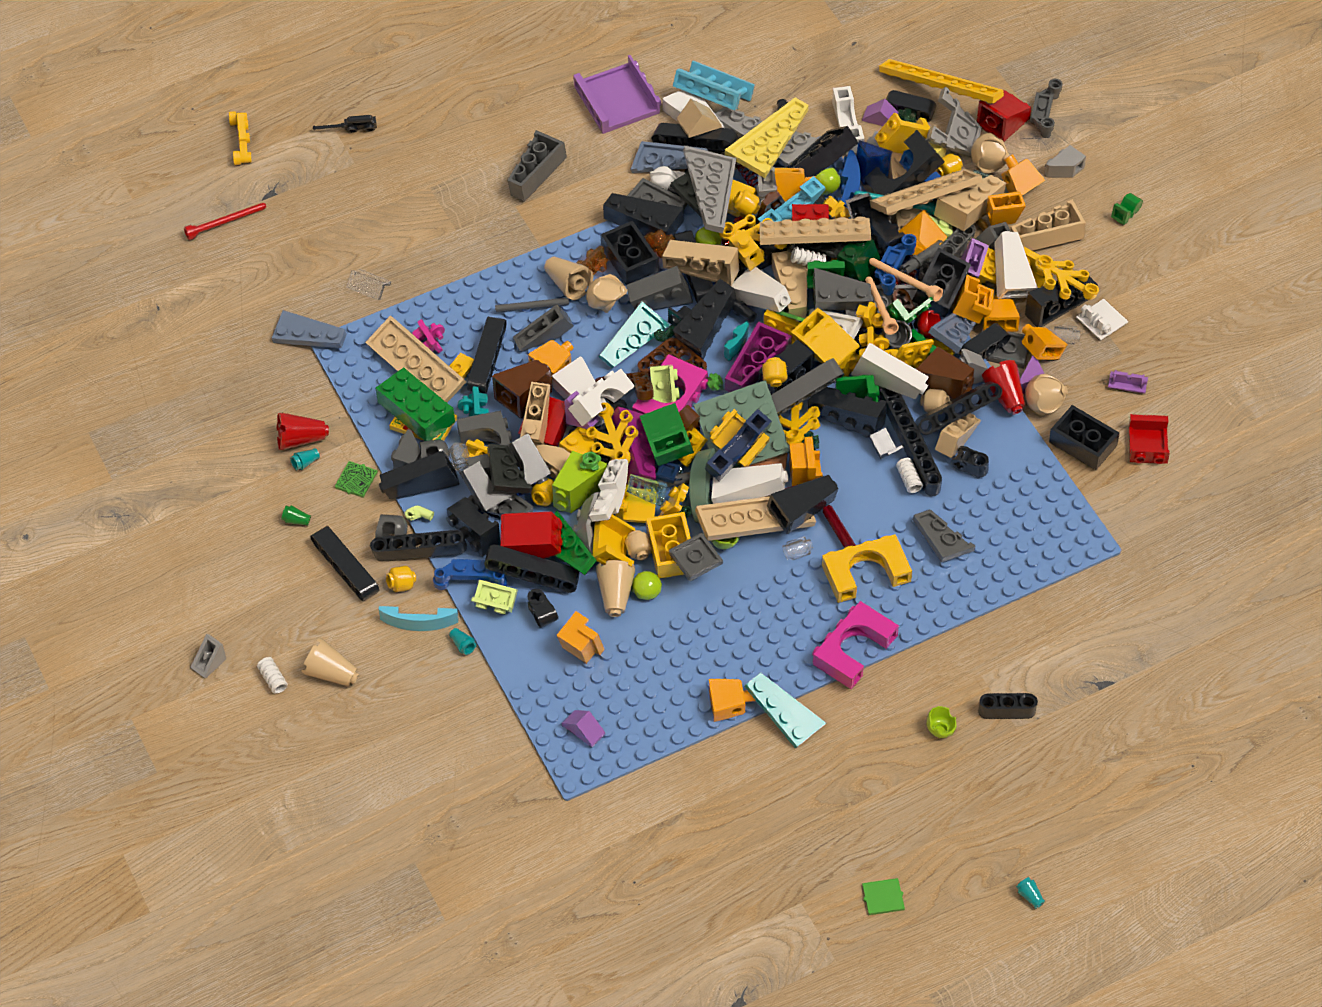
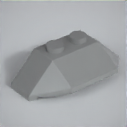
M600 492L592 494L583 502L582 509H578L577 513L578 524L573 527L574 532L592 554L595 521L592 522L589 515Z

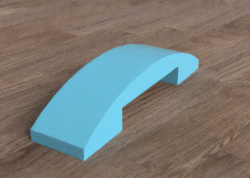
M813 176L800 186L801 191L776 210L772 208L758 218V221L762 222L765 218H771L774 222L786 219L791 220L792 204H813L825 191V186Z
M379 606L381 621L404 630H438L458 623L459 620L458 610L453 608H438L437 615L403 614L399 613V607Z

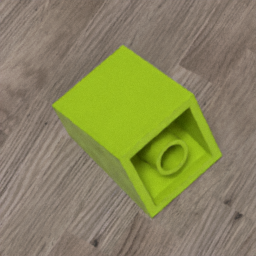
M572 451L552 484L554 507L560 511L572 513L581 507L583 502L592 494L600 492L598 484L605 472L607 463L599 461V469L596 471L587 468L582 469L580 463L583 461V454Z

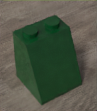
M872 239L871 241H850L837 255V260L844 261L845 263L844 277L865 283L866 277H872L875 285L880 284L879 279L875 277L877 268L869 263L871 258L881 261L874 241Z

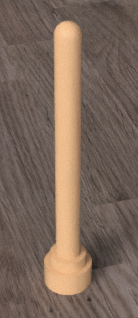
M875 258L869 260L870 265L888 274H892L894 277L925 292L928 298L932 297L935 302L939 301L943 295V289L936 285L928 286Z
M866 277L865 281L871 284L872 297L884 320L882 323L884 332L892 335L898 331L899 326L895 319L890 318L872 277Z

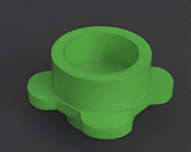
M710 373L707 378L709 388L712 391L723 390L721 376L717 373Z
M587 452L582 455L583 461L580 463L582 469L587 468L592 471L599 469L600 455L594 452Z

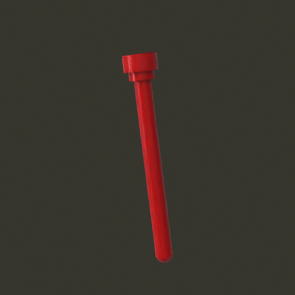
M259 203L198 226H185V235L188 240H192L200 232L266 209V204Z

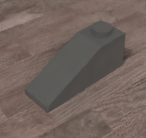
M555 305L513 336V339L522 352L562 336L574 325L568 314L558 305Z

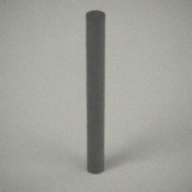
M568 298L501 304L495 305L496 312L569 305Z

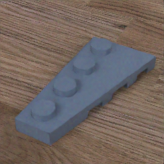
M641 141L631 167V172H651L662 166H666L671 170L687 169L683 153L684 146ZM697 148V149H701V150L708 151L706 148Z
M283 310L273 333L272 341L273 343L342 348L347 333L343 328Z
M952 313L933 325L928 333L958 354L976 322Z

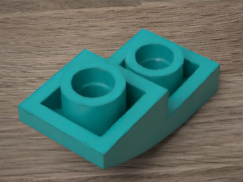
M747 321L742 325H738L733 330V339L727 341L724 345V357L728 361L738 354L748 338L749 323Z

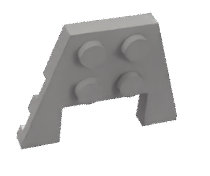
M944 87L941 89L938 102L952 111L946 132L944 133L937 127L932 126L929 129L926 140L970 157L973 143L980 136L982 127L968 111H963L959 106L960 102L958 99H953L949 94L950 90Z

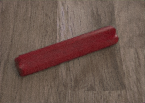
M831 505L825 506L823 514L843 547L856 546Z

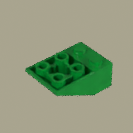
M676 403L640 416L658 466L694 453Z

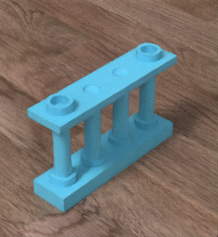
M692 61L689 72L680 68L676 70L673 87L736 110L738 109L740 98L751 101L755 84Z

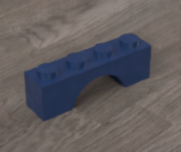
M757 409L745 421L737 434L706 463L705 470L720 482L762 434L770 428L772 421Z

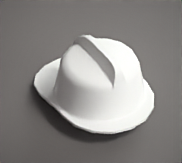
M666 166L658 167L650 172V182L668 190L671 182L685 173L672 171Z

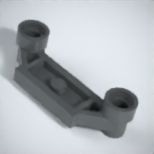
M1051 79L1048 88L1041 92H1036L1030 122L1036 125L1043 138H1049L1054 129L1055 122L1049 116L1053 99H1058L1062 91L1063 83L1060 79Z

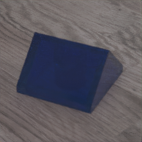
M859 140L856 157L860 167V180L863 185H868L864 178L875 167H878L889 177L893 151Z

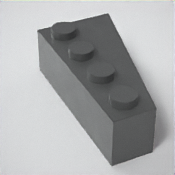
M537 130L534 133L533 140H530L527 145L528 149L520 157V163L516 164L507 180L510 195L524 202L567 158L563 141Z

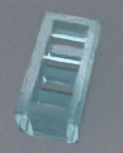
M630 474L627 492L661 506L665 499L667 484ZM634 482L637 483V488L633 487Z

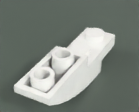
M627 459L609 461L598 484L601 492L589 515L592 522L609 520L612 514L619 512L627 483Z

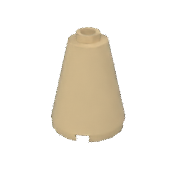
M555 256L545 262L544 269L567 298L577 300L587 293L585 290L593 282V272L587 266Z
M619 560L606 561V565L603 566L599 563L596 566V573L605 612L611 617H619L626 609L635 574V566L632 564V567H630L628 562Z
M319 638L317 641L320 644L312 647L303 664L307 666L306 670L302 669L301 673L345 686L354 685L359 676L357 673L358 669L324 639Z

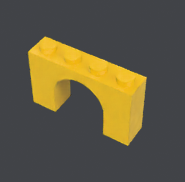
M896 534L883 536L873 541H865L856 546H848L842 550L830 551L822 555V568L838 603L856 598L857 586L850 569L861 561H873L880 564L885 569L893 587L909 583L912 579V569Z

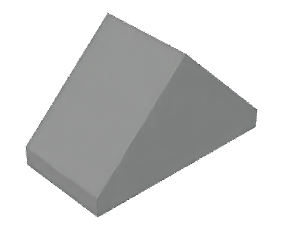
M206 634L190 668L202 677L207 678L226 660L223 644L211 635Z

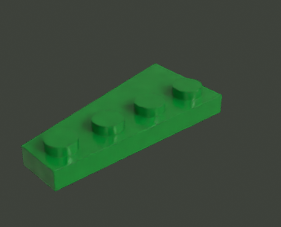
M556 511L554 514L562 521L561 553L554 556L583 575H586L597 560L563 516Z

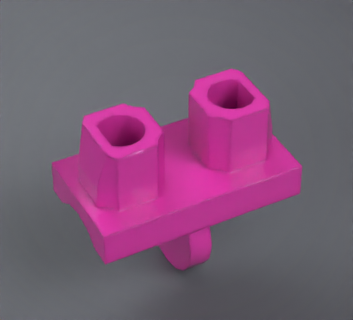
M422 319L417 322L419 327L412 332L413 335L420 341L427 337L428 340L423 342V344L432 352L434 350L438 353L443 351L436 338L439 340L443 339V333L445 332L443 325L432 323L430 325L431 329H429Z

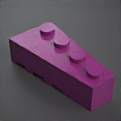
M758 321L725 377V390L732 392L755 384L758 381V372L767 359L781 354L789 344H792V336Z
M618 406L614 410L611 418L616 430L621 421L620 413L628 409ZM628 410L632 414L633 419L628 423L627 427L634 426L638 430V436L634 438L629 448L631 459L628 463L627 485L638 489H646L656 479L654 454L640 416L644 414ZM625 432L620 440L621 446L627 437Z

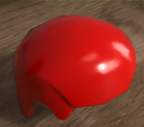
M925 310L918 317L917 328L919 333L925 338L933 339L934 337L928 332L933 325L941 321L939 314L932 313L934 312L933 310Z

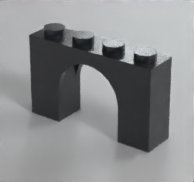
M918 130L904 141L914 157L910 169L904 175L890 179L878 167H875L864 178L876 194L888 195L921 184L945 162Z

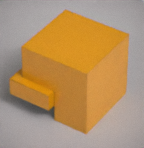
M966 274L954 299L952 313L980 324L983 316H989L992 311L994 290L980 285L979 279Z
M805 437L804 443H790L789 466L792 486L823 477L820 467V450L814 451L812 437Z
M575 611L559 631L557 638L563 649L587 664L595 653L601 655L605 649L598 633L586 626L589 620Z

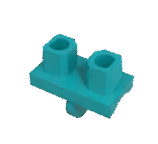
M473 386L472 394L463 396V399L458 401V409L462 410L464 414L469 413V417L489 413V409L480 408V406H486L488 395L479 393L478 387Z

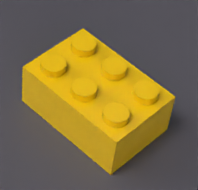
M680 512L646 518V531L652 546V557L657 576L660 579L683 575L684 573L669 555V550L691 539L685 513Z

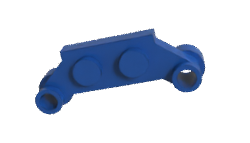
M906 234L902 237V243L893 247L888 246L881 262L899 270L905 256L914 254L916 237L913 234ZM877 268L875 277L879 279L883 293L888 296L892 295L896 285L895 277Z
M451 559V563L434 571L433 584L436 589L444 590L449 586V580H485L507 587V578L505 574L487 569L484 565L485 560Z

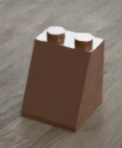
M937 347L916 368V370L928 376L925 383L928 386L925 392L928 389L943 390L951 401L972 390L974 369L940 347Z
M539 360L510 368L492 376L494 399L519 418L525 416L531 382L550 384V393L552 392L551 369L547 364L541 363Z

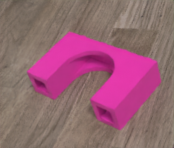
M668 354L661 366L673 365V369H677L678 380H674L676 386L683 390L684 395L679 400L671 403H662L654 399H637L632 407V411L646 414L676 403L679 412L686 405L692 408V405L698 402L702 390H706L708 387V371Z
M860 601L856 606L850 608L847 617L838 622L836 629L832 633L827 634L824 643L814 649L812 653L813 665L852 689L863 677L864 665L845 654L840 647L841 643L851 636H865L887 649L897 638L899 625Z

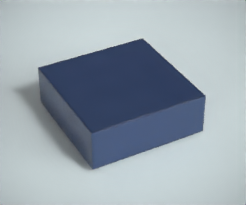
M670 462L660 465L656 473V479L674 484L680 471V465Z

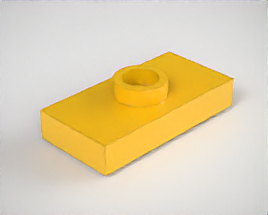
M460 353L449 367L464 379L471 371L474 359Z

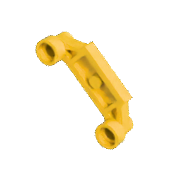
M229 112L230 126L237 125L240 151H233L234 165L251 163V152H247V143H250V135L246 133V130H249L247 112Z

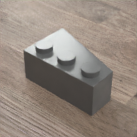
M678 266L626 285L630 303L634 309L641 302H644L651 309L693 303L689 285Z
M814 268L812 276L814 310L817 308L822 311L857 310L859 305L868 306L869 302H872L871 284Z

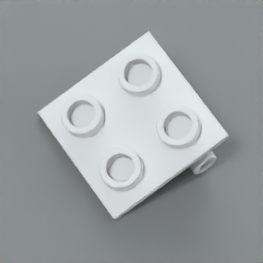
M1102 299L1093 306L1085 304L1081 308L1082 313L1076 316L1099 340L1104 339L1128 323L1105 299Z

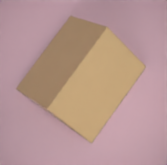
M691 98L677 117V122L689 138L722 128V124L709 107Z

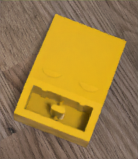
M819 308L814 310L791 331L795 341L799 340L814 352V358L822 364L834 358L838 365H840L860 347L849 334Z

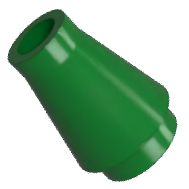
M292 505L285 506L281 520L285 521V523L305 526L309 525L311 515Z

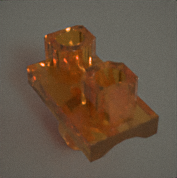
M662 229L655 233L650 232L644 237L660 258H662L668 245L667 242L675 239L672 234L666 236Z
M599 245L595 250L590 249L587 251V258L584 261L578 260L576 262L577 264L587 266L594 275L597 271L604 272L607 269L606 263L609 260L604 254V247Z

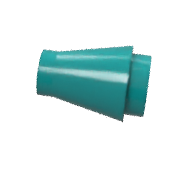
M316 448L296 452L290 457V461L295 470H303L319 459L320 454Z
M458 628L450 631L449 636L460 653L468 655L475 650L476 643L473 637L460 631Z
M1030 877L1025 878L1016 886L1018 893L1031 903L1035 909L1045 903L1035 881L1031 880Z

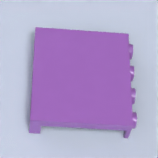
M628 55V63L583 79L580 73L573 75L574 88L602 134L660 114L661 100L659 96L655 95L652 85L648 84L644 72L639 70L637 61H634L631 55Z

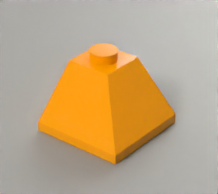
M925 210L921 211L898 230L899 233L903 232L905 235L913 234L916 237V247L913 255H918L937 240L944 241L947 238L946 234Z

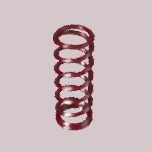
M736 162L735 167L744 177V180L747 181V184L751 187L758 184V182L752 184L755 179H758V174L753 172L746 176L751 170L748 169L743 172L746 167H742L743 165L741 164L737 165ZM756 174L755 178L749 180L752 175Z

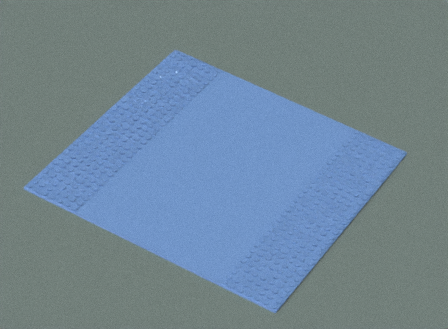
M840 157L827 168H834L839 174L840 169H844L842 166L843 158ZM775 162L773 165L775 168H786L778 162ZM738 169L734 170L733 180L748 185ZM749 171L746 176L753 173V171ZM756 174L752 175L749 180L755 178ZM755 179L752 184L758 182V179ZM841 183L839 188L834 193L823 196L826 199L829 196H832L836 201H838L839 197L842 198V188H840ZM860 183V191L867 192ZM687 204L684 209V222L676 233L691 230L695 238L696 232L704 227L702 217ZM727 213L726 222L735 224L737 223V217ZM605 221L343 325L340 328L345 329L347 335L342 348L311 346L382 474L394 469L391 455L394 450H397L401 436L405 435L390 430L389 425L395 416L377 402L375 389L398 371L365 343L391 315L411 334L419 327L417 322L421 319L429 329H431L430 325L432 323L443 325L445 328L443 339L439 340L436 338L443 351L438 353L434 350L433 353L448 366L451 365L460 353L473 359L475 358L488 316L506 319V331L493 375L528 363V354L545 343L521 352L513 336L552 307L496 312L495 305L567 298L544 269L545 262L553 256L587 266L593 272V281L608 274L614 275L627 289L626 284L601 249L600 234L619 227V225ZM745 226V227L741 228L740 230L745 229V231H746V230H748L749 227H748V226ZM644 236L658 257L659 272L667 270L663 268L662 260L667 245L665 246ZM722 239L721 245L729 244V240ZM906 255L901 265L908 262L911 257ZM772 265L761 270L775 279ZM915 269L908 276L917 280L920 269ZM682 273V275H683V277L685 278L687 284L689 285V282H688V279H687V277H686V274ZM895 277L896 285H910ZM690 285L689 289L693 303L670 306L676 312L684 305L692 309L697 304ZM807 288V310L814 308L813 289ZM628 291L626 295L616 300L608 313L601 309L591 308L588 305L585 294L577 300L568 298L569 305L559 306L568 314L574 327L553 340L560 346L565 341H569L574 348L570 352L571 362L581 356L595 380L598 377L606 376L612 370L615 373L622 369L625 374L638 372V362L664 341L674 338L672 330L675 327L668 322L669 307L652 309L670 326L614 368H611L598 356L635 309L630 303ZM747 305L748 308L757 313L755 321L749 323L748 338L758 321L764 324V313L767 309ZM733 309L730 310L728 316L723 320L721 329L716 333L713 343L708 348L704 361L707 363L708 377L710 373L720 375L723 380V390L712 391L708 386L706 390H702L697 403L729 393L725 390V377L741 350L728 361L724 357V345L727 341L733 339V330L738 325H742L747 321L741 315H736ZM949 309L945 317L940 316V320H943L949 315H951V309ZM832 310V311H829V312L839 313V314H844V315H845V310ZM883 328L876 330L875 334H881ZM970 336L967 337L965 343L971 339ZM427 337L423 339L421 342L423 343L426 340H428ZM955 352V354L953 355V356L956 357L957 359H959V358L961 357V356H960L959 354H957L956 352ZM657 355L654 358L656 360H662L664 359V356ZM688 355L681 356L682 360H689L691 358ZM985 358V359H984V362H985L987 368L991 367V365L988 363V361H987L986 358ZM814 361L813 369H815L822 363ZM470 372L464 378L466 383L448 402L454 408V414L457 415V419L469 417V413L464 414L462 410L458 409V401L463 399V396L472 394V391H467ZM491 378L486 393L488 395L486 406H480V408L489 409V413L501 410L503 418H507L508 429L506 430L511 432V443L520 438L518 432L524 417L519 418L494 399L493 381ZM836 381L827 387L835 389ZM984 381L972 384V389L984 384ZM675 385V388L679 389L680 399L684 395V392L681 388ZM552 387V392L549 396L564 401L565 399ZM634 388L621 397V400L627 403L629 410H632L633 405L637 401ZM988 389V394L991 396L993 393ZM918 394L916 399L902 395L914 421L927 413L920 403L922 395ZM977 394L971 398L972 404H976L979 401ZM809 398L803 401L802 409L799 410V418L808 411ZM997 399L972 412L981 422L964 444V446L985 453L988 456V474L984 477L979 478L955 469L951 465V460L957 454L950 458L935 450L941 430L945 427L928 435L921 433L942 476L941 491L936 496L926 494L923 487L916 493L907 492L896 468L899 460L908 458L903 448L880 459L870 438L853 430H848L836 423H831L821 417H817L820 427L816 430L810 429L804 434V440L805 437H812L814 451L820 450V467L823 476L830 475L832 480L837 483L839 488L835 500L829 505L837 513L854 543L859 545L865 541H873L883 536L896 534L912 569V579L909 583L893 587L885 569L880 564L873 561H861L850 569L857 586L856 598L838 603L822 568V555L830 551L842 550L844 547L824 516L822 509L814 515L816 519L815 526L798 528L789 534H786L783 530L740 536L737 544L726 550L717 548L713 545L712 541H709L723 559L722 565L692 581H689L684 574L660 578L662 583L661 592L656 598L651 600L638 599L636 594L630 590L625 612L619 617H611L605 612L596 573V566L600 563L598 561L593 564L586 575L580 573L577 589L572 593L505 575L507 587L518 590L512 613L506 611L505 615L494 612L495 608L487 607V610L475 607L476 603L472 602L471 599L475 597L479 580H449V586L446 590L562 798L565 801H569L766 713L757 701L745 702L744 714L714 722L709 695V679H739L742 681L743 690H747L744 686L758 674L762 673L795 699L837 681L813 665L812 653L817 646H821L824 643L827 634L832 633L836 629L838 622L847 617L850 608L856 606L860 601L899 625L898 636L887 649L865 636H851L841 643L840 647L843 652L866 668L1115 557L1121 553V548L1023 411L1015 415L1008 413ZM961 403L955 406L954 410L956 413L962 410ZM791 409L781 414V416L791 421ZM945 413L938 415L940 422L945 419ZM886 414L885 425L882 429H887L897 448L901 446V443ZM457 420L444 441L449 448V460L457 471L460 485L396 498L404 515L407 509L417 505L434 512L431 521L423 517L412 521L408 520L415 533L457 530L447 522V508L462 498H468L471 495L459 473L468 467V462L464 458L466 445H461ZM927 420L922 422V430L928 428L929 423ZM805 422L801 427H799V429L805 426L807 422ZM700 426V433L704 436L703 431H702L701 426ZM782 426L783 430H791L790 428ZM415 438L416 441H417V443H418V445H419V447H420V442H424V441ZM483 441L484 446L488 447L489 444H496L493 442ZM705 443L701 451L708 449L707 443ZM789 453L786 464L788 482H785V488L792 486L789 466ZM654 457L655 473H657L659 466ZM678 459L673 460L670 463L680 465V471L678 473L680 474L691 472L693 460L688 467L682 464ZM550 475L546 476L548 479L555 481ZM655 479L646 488L657 490L655 517L661 513L660 507L666 500L668 501L670 497L668 494L674 487L659 488L658 479ZM713 479L710 480L709 499L712 497ZM688 489L685 500L680 502L682 509L677 513H685L690 537L692 538L700 533L704 535L700 522L696 523L694 521L690 502V490ZM516 493V495L533 506V512L551 511L555 513L558 511L572 529L574 525L578 524V509L572 513L560 511L554 507L553 502L549 506H540L534 503L531 493ZM929 509L947 523L951 530L954 532L958 531L963 535L962 538L967 543L971 542L976 546L975 550L941 562L912 520L913 516ZM478 510L481 514L487 513L489 515L488 519L491 522L496 520L499 523L501 540V517ZM626 522L634 527L635 531L640 530L647 533L646 523ZM466 540L467 549L462 554L428 558L436 570L451 563V559L485 560L486 555L482 557L478 552H474ZM627 551L626 557L634 561V578L643 571H651L657 575L652 552L648 555V558L638 560L631 558ZM556 556L544 558L564 565H568ZM540 589L544 592L558 614L559 619L542 628L537 625L532 613L528 609L527 595L530 590ZM575 611L589 620L586 626L598 633L605 649L601 655L595 653L587 664L563 649L557 638V634ZM574 710L590 711L605 731V735L593 747L562 726V722Z

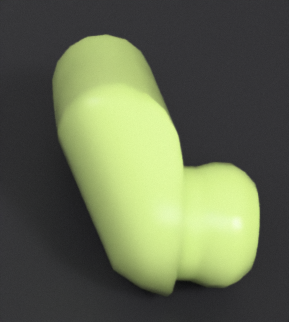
M418 505L405 511V517L411 521L421 517L431 521L434 516L433 511Z

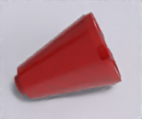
M1014 360L1002 361L999 363V367L994 368V366H991L985 370L982 378L984 383L994 382L1001 386L1002 395L998 398V401L1008 413L1015 415L1022 412L1025 406L1018 366ZM991 386L989 389L994 394L995 387Z
M283 412L277 415L276 431H278L277 444L279 450L325 440V436L329 435V427L322 420Z

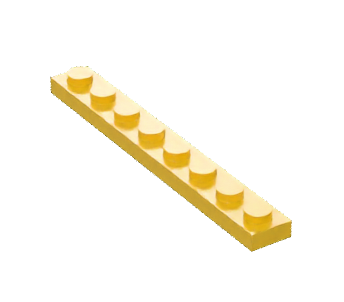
M888 59L879 65V72L889 76L900 77L903 80H911L933 88L943 89L947 87L950 92L969 96L972 99L983 100L987 103H995L1004 96L1002 89Z

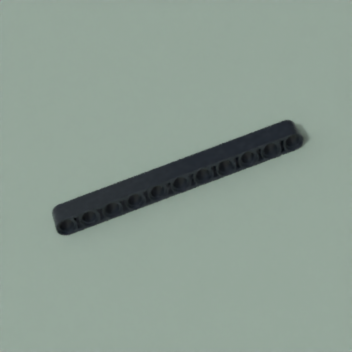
M860 328L854 338L860 346L855 350L858 355L860 349L867 348V346L862 347L859 342V335L867 333L866 328ZM879 386L878 398L879 400L887 401L886 414L901 445H903L907 457L912 459L923 483V490L930 496L938 495L941 491L942 476L902 395Z

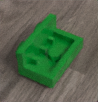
M815 260L807 262V288L813 289L812 276L814 268L844 276V261L831 260L830 262H821Z

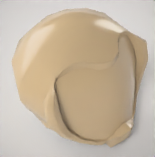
M991 133L981 134L974 141L971 149L973 163L985 174L1001 169L1006 165L1004 159L1010 156L1003 140L998 139Z
M608 274L595 279L587 289L586 299L591 308L601 309L608 313L616 300L626 295L627 289L616 276Z
M1048 374L1034 376L1028 382L1025 389V399L1028 407L1034 413L1041 416L1053 414L1064 402L1066 395H1068L1067 386H1064L1062 382Z

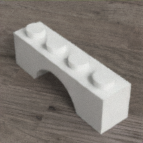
M851 87L833 88L832 104L838 126H848L859 142L851 150L854 153H860L864 149V135L861 125H858L856 121Z
M622 369L615 373L612 370L604 377L605 381L601 378L593 385L594 389L590 386L583 392L584 396L579 394L572 400L574 404L568 409L581 426L588 423L603 410L600 397L616 402L635 387Z

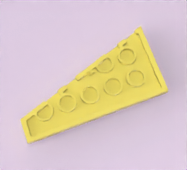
M794 98L726 148L725 155L736 158V162L766 178L808 112L809 105Z

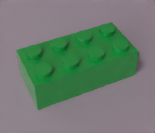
M404 367L375 388L377 402L424 441L432 440L455 423L454 408Z

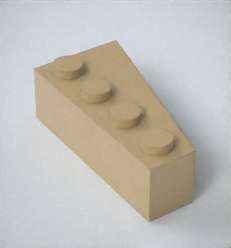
M990 175L983 178V182L976 184L977 186L974 188H964L959 193L946 194L944 198L937 199L934 216L965 231L986 214L988 196L1004 194L1006 182Z
M1072 199L1067 201V204L1062 207L1060 205L1054 207V210L1051 212H1042L1035 219L1029 218L1011 226V232H1018L1023 248L1026 247L1033 251L1084 239L1086 222Z
M670 240L662 256L663 268L670 269L678 266L681 273L713 282L721 279L730 286L733 285L739 272L738 247Z
M788 251L772 253V270L775 280L786 287L791 302L784 308L785 312L806 318L807 264L803 266L802 263H792V253Z

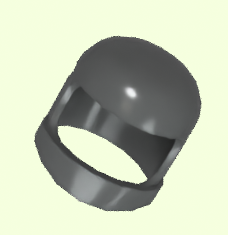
M896 320L899 328L892 335L886 334L884 329H882L881 335H884V338L889 340V348H900L911 341L912 330L907 323ZM906 328H907V330H908V332H909V337H908V339H907V331H906Z
M435 439L420 442L421 459L442 450L449 458V448L445 441Z
M380 514L375 538L392 536L389 534H407L408 526L406 519L399 515Z

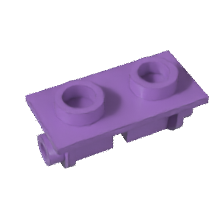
M1117 370L1110 372L1108 388L1145 394L1148 377H1144V374L1127 375L1128 373Z

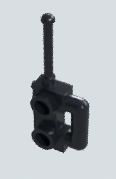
M358 115L347 117V119H344V123L314 125L312 129L341 127L345 128L349 133H355L358 129L374 131L377 128L376 116Z

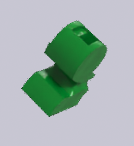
M1132 193L1126 194L1121 204H1114L1111 218L1123 225L1127 224L1134 213L1136 214L1140 210L1143 200Z

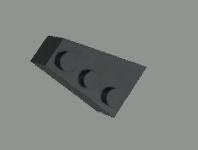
M464 497L447 508L448 517L446 519L451 527H455L463 533L472 550L478 552L483 557L487 554L489 546L501 545L499 523L496 520L491 522L488 519L489 515L487 513L481 514L478 511L479 507Z

